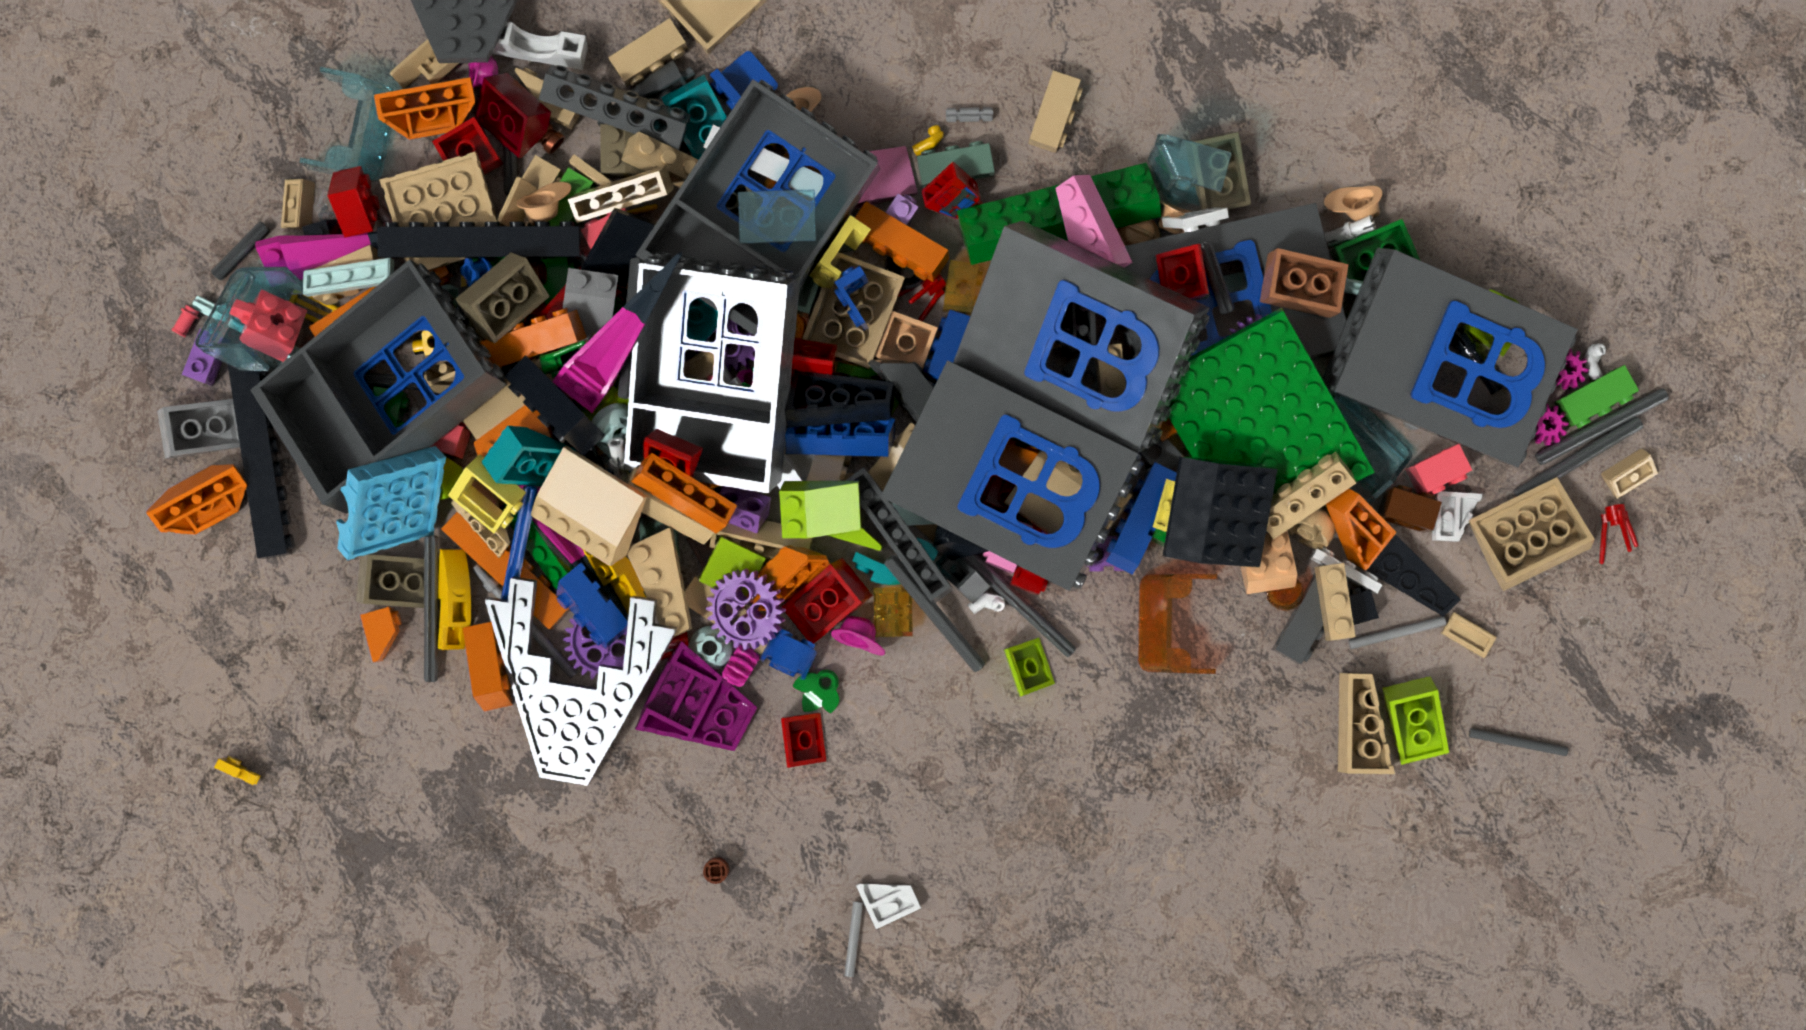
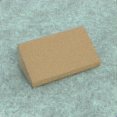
M516 177L497 218V222H500L501 226H510V222H523L526 214L523 208L517 206V201L535 192L537 188L524 179Z
M305 179L285 180L281 228L303 230L302 226L312 224L315 193L314 182Z
M1639 449L1602 472L1601 475L1615 498L1618 499L1657 475L1658 471L1651 454L1643 449Z

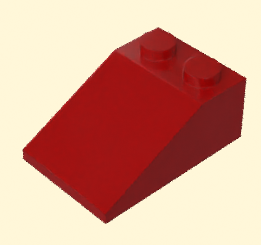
M842 557L826 567L784 604L782 608L786 609L785 613L805 638L815 644L860 608L873 595Z

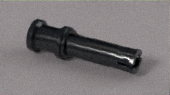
M1463 324L1455 330L1451 340L1458 348L1460 356L1483 364L1485 359L1477 349L1479 347L1478 342L1473 341L1466 331V325ZM1479 376L1491 395L1504 387L1500 383Z

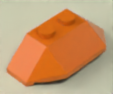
M471 77L374 95L378 119L409 140L449 132L465 121L476 103Z
M234 464L211 465L169 488L146 511V514L160 532L196 535L239 512L247 483Z
M789 545L781 548L779 553L766 563V566L759 571L758 578L766 574V583L774 581L772 589L781 590L776 595L777 598H784L785 601L783 602H786L830 564L826 555L805 547ZM759 594L754 598L753 604L760 599L761 596ZM759 605V611H766L764 606Z

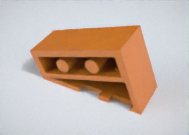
M524 405L473 442L477 456L479 454L483 457L487 455L489 449L495 444L507 425L527 427L554 439L551 426L547 428L537 418L540 413L537 410L532 412Z
M1347 489L1328 502L1326 507L1335 525L1347 559L1362 569L1367 570L1396 534V531L1360 494Z
M487 622L464 627L463 634L473 698L483 711L512 706L509 678L506 674L505 664L492 623Z

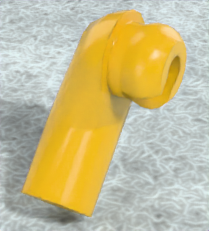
M939 125L930 127L928 129L930 137L912 146L916 156H920L923 151L932 150L944 138V132L941 131Z

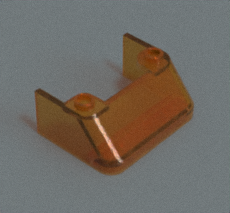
M1148 574L1140 580L1138 665L1143 671L1154 673L1216 674V669L1191 668L1189 653L1181 648H1171L1172 598L1188 596L1192 590V580H1216L1217 574Z

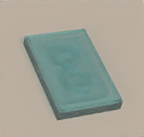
M815 190L738 192L741 244L816 241Z

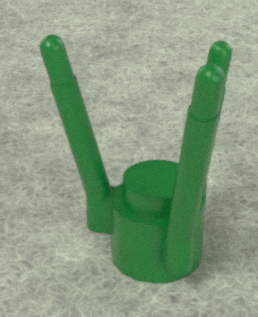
M583 340L560 350L541 354L540 362L544 374L551 373L552 378H555L560 372V368L564 366L562 355L581 348L586 342Z

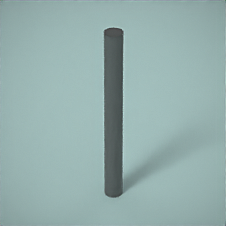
M1470 728L1468 736L1470 738L1561 756H1567L1568 747L1475 728Z

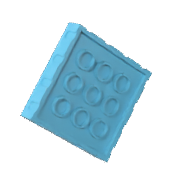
M436 446L348 469L346 486L341 487V492L345 496L348 505L347 522H344L342 519L336 521L339 530L337 549L347 560L368 555L381 549L395 547L402 543L415 541L425 536L434 535V524L436 523L438 511L437 505L440 499V487L444 474L443 468L446 462V456Z

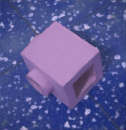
M897 194L885 213L909 226L917 215L919 207L916 205L917 201L911 196Z

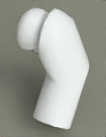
M1601 343L1592 344L1584 356L1587 359L1584 365L1589 369L1588 374L1591 380L1603 376L1598 362L1601 356L1606 353V348Z
M985 592L974 604L970 602L967 606L975 615L984 607L997 612L1002 611L1005 607V602L1000 595Z

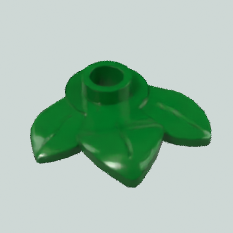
M822 670L818 674L808 672L805 680H801L798 677L793 684L796 690L804 692L802 698V709L804 712L815 711L823 706L831 714L839 704V695L836 691L839 679L836 673L831 670ZM825 677L831 679V685L828 687L822 684V679Z

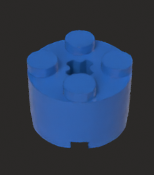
M781 629L778 633L774 632L776 637L768 641L760 660L764 662L765 659L770 660L769 666L792 677L796 673L801 674L800 679L805 680L817 655V652L814 650L815 644L805 639L799 642L792 638V633Z

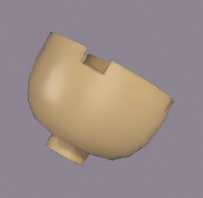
M1324 505L1288 529V533L1291 536L1296 533L1302 537L1299 540L1300 543L1320 550L1324 546L1327 547L1335 533V525L1327 507Z

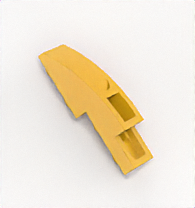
M440 549L438 599H441L438 648L441 650L465 649L463 628L471 626V588L466 553L463 549Z
M582 549L603 586L611 583L629 615L630 597H646L630 560L625 556L612 566H609Z

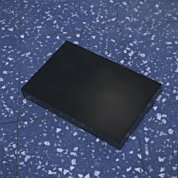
M614 207L585 259L581 270L618 275V285L626 287L629 278L630 260L637 257L636 253L657 222Z

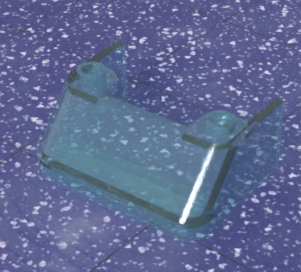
M320 67L319 72L327 80L342 83L343 93L351 99L358 100L348 147L340 145L331 147L327 151L325 162L301 157L299 162L308 170L327 174L362 166L364 174H368L371 182H374L382 175L392 131L390 126L378 119L374 95L394 90L387 85L358 74Z
M1158 134L1150 149L1148 162L1163 194L1167 197V201L1175 204L1186 202L1200 206L1195 189L1196 185L1221 192L1232 152L1170 135Z
M243 267L236 270L230 276L197 336L196 346L204 353L241 371H268L270 366L258 356V353L253 348L243 344L239 339L245 324L240 319L229 314L236 299L253 303L261 289L289 301L291 295L303 294V283L287 267Z
M1336 394L1333 397L1375 471V473L1361 479L1363 488L1371 492L1366 500L1370 505L1395 482L1412 459V452L1367 406Z

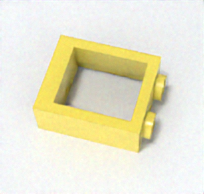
M479 454L465 467L448 496L491 532L495 533L501 527L506 529L513 521L514 517L512 514L515 515L523 506L521 500L526 492L516 484L496 483L482 464L484 457ZM475 479L507 504L504 511L472 486Z

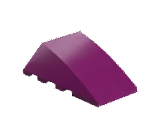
M680 641L666 661L644 703L635 730L735 751L757 707Z

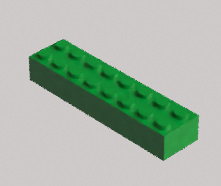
M1147 162L1091 176L1116 228L1161 217L1160 197ZM1059 185L957 210L959 227L970 264L974 265L992 260L1004 226L1019 221H1025L1068 241L1056 192V187Z

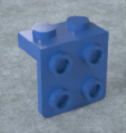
M750 51L743 53L722 72L716 69L710 74L712 83H710L711 87L718 95L723 94L727 98L726 104L731 110L752 79L758 83L762 79L771 85L773 90L776 91L778 89L776 80Z
M852 266L842 272L841 275L843 277L835 281L837 289L834 292L844 307L849 305L851 308L847 313L857 328L862 326L866 330L868 326L849 295L869 283L860 266L856 269Z

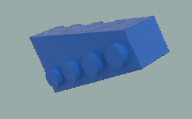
M895 419L787 428L785 433L786 454L888 457L895 441Z
M1154 462L1144 480L1139 478L1133 490L1137 494L1134 500L1130 499L1124 510L1128 514L1125 519H1120L1115 529L1118 536L1116 539L1112 538L1107 546L1106 552L1109 553L1106 560L1107 563L1133 575L1151 541V533L1153 534L1156 529L1153 528V523L1166 479L1175 481L1177 472Z

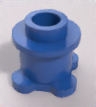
M481 257L474 262L472 258H466L464 265L460 267V272L464 276L467 286L470 287L493 266L485 257Z

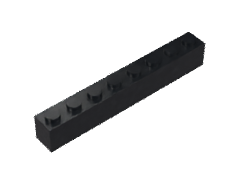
M570 221L560 222V226H550V222H535V226H525V222H510V226H500V222H484L485 227H475L474 222H459V227H449V222H434V227H424V222H409V227H399V222H384V227H377L378 257H506L510 252L522 257H581L580 227L575 226V222Z
M259 360L228 364L257 558L269 559L293 555L292 549L295 547L293 535L289 534L288 524H291L289 510L285 509L284 500H287V491L285 486H282L280 477L283 476V466L281 461L278 462L277 452L280 451L279 441L277 437H274L273 425L251 392L254 386L269 375L267 366L263 365V362Z

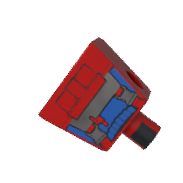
M955 162L949 164L921 190L926 208L954 219H958L957 210L983 204L980 201V193L976 181Z

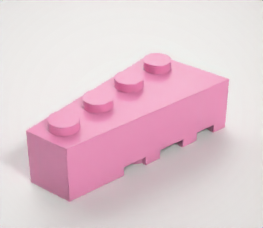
M1074 175L1056 187L1068 242L1124 268L1133 263L1090 175Z

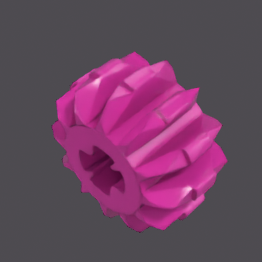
M1570 348L1567 353L1566 366L1571 368V372L1567 373V370L1563 369L1559 372L1556 379V386L1561 383L1563 390L1568 389L1569 385L1574 389L1578 387V382L1585 381V377L1582 374L1587 373L1589 369L1582 367V364L1586 363L1587 359H1578L1581 354L1580 351H1576L1572 355V349Z
M1546 404V411L1536 426L1535 443L1540 444L1543 441L1545 446H1549L1552 441L1554 443L1560 442L1559 435L1565 436L1567 434L1562 427L1568 426L1569 423L1561 420V418L1565 417V412L1557 414L1558 406H1553L1550 409L1549 405ZM1548 420V425L1551 428L1545 429L1546 425L1543 423V421Z
M740 645L724 668L722 677L732 685L737 687L744 686L758 663L760 655L754 649L748 648L744 650L743 646Z

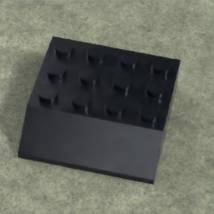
M1180 456L1162 556L1200 564L1260 567L1277 469L1257 463Z

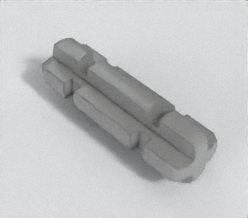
M979 107L960 108V110H956V108L946 109L947 122H956V120H960V122H979V119H983V121L993 120L992 107H983V109H979Z

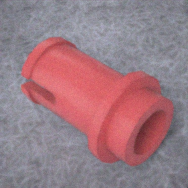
M189 305L181 308L182 313L171 329L185 338L195 319H199V311Z

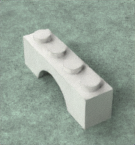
M507 22L492 54L583 70L588 46L585 35L561 31L555 36H539L520 29L512 22Z

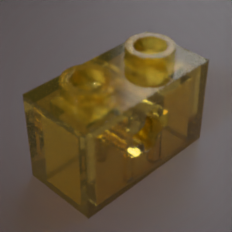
M950 260L943 312L953 310L971 316L978 295H975L976 285L981 286L983 271H978L979 264L971 265L967 262ZM966 283V288L970 290H966L965 294H960V289L956 287Z
M904 587L873 588L875 637L913 636L912 597Z

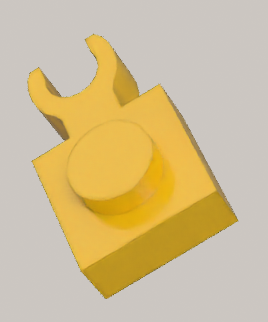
M232 756L217 760L214 768L235 778H240L251 785H257L261 775L242 766L241 760Z

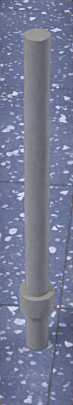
M479 564L475 565L472 571L484 583L483 587L489 593L492 592L497 598L501 599L503 589L499 586L500 584ZM533 623L532 637L550 656H554V661L571 679L578 673L576 669L573 668Z

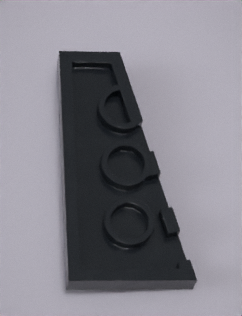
M1396 534L1366 570L1443 617L1461 601Z

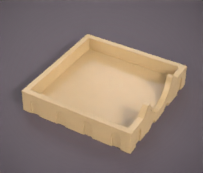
M767 0L657 1L664 8L668 9L671 16L681 26L683 25L687 33L709 55L714 50V47L721 44L736 27L738 28L750 17V14L757 11Z
M476 152L468 153L463 157L458 156L444 160L439 164L427 165L415 171L410 170L400 173L391 178L380 179L392 222H399V227H409V222H424V227H434V222H449V227H459V222H474L475 227H485L484 222H497L496 212ZM474 257L404 258L406 262L411 260L418 265L422 263L430 271Z

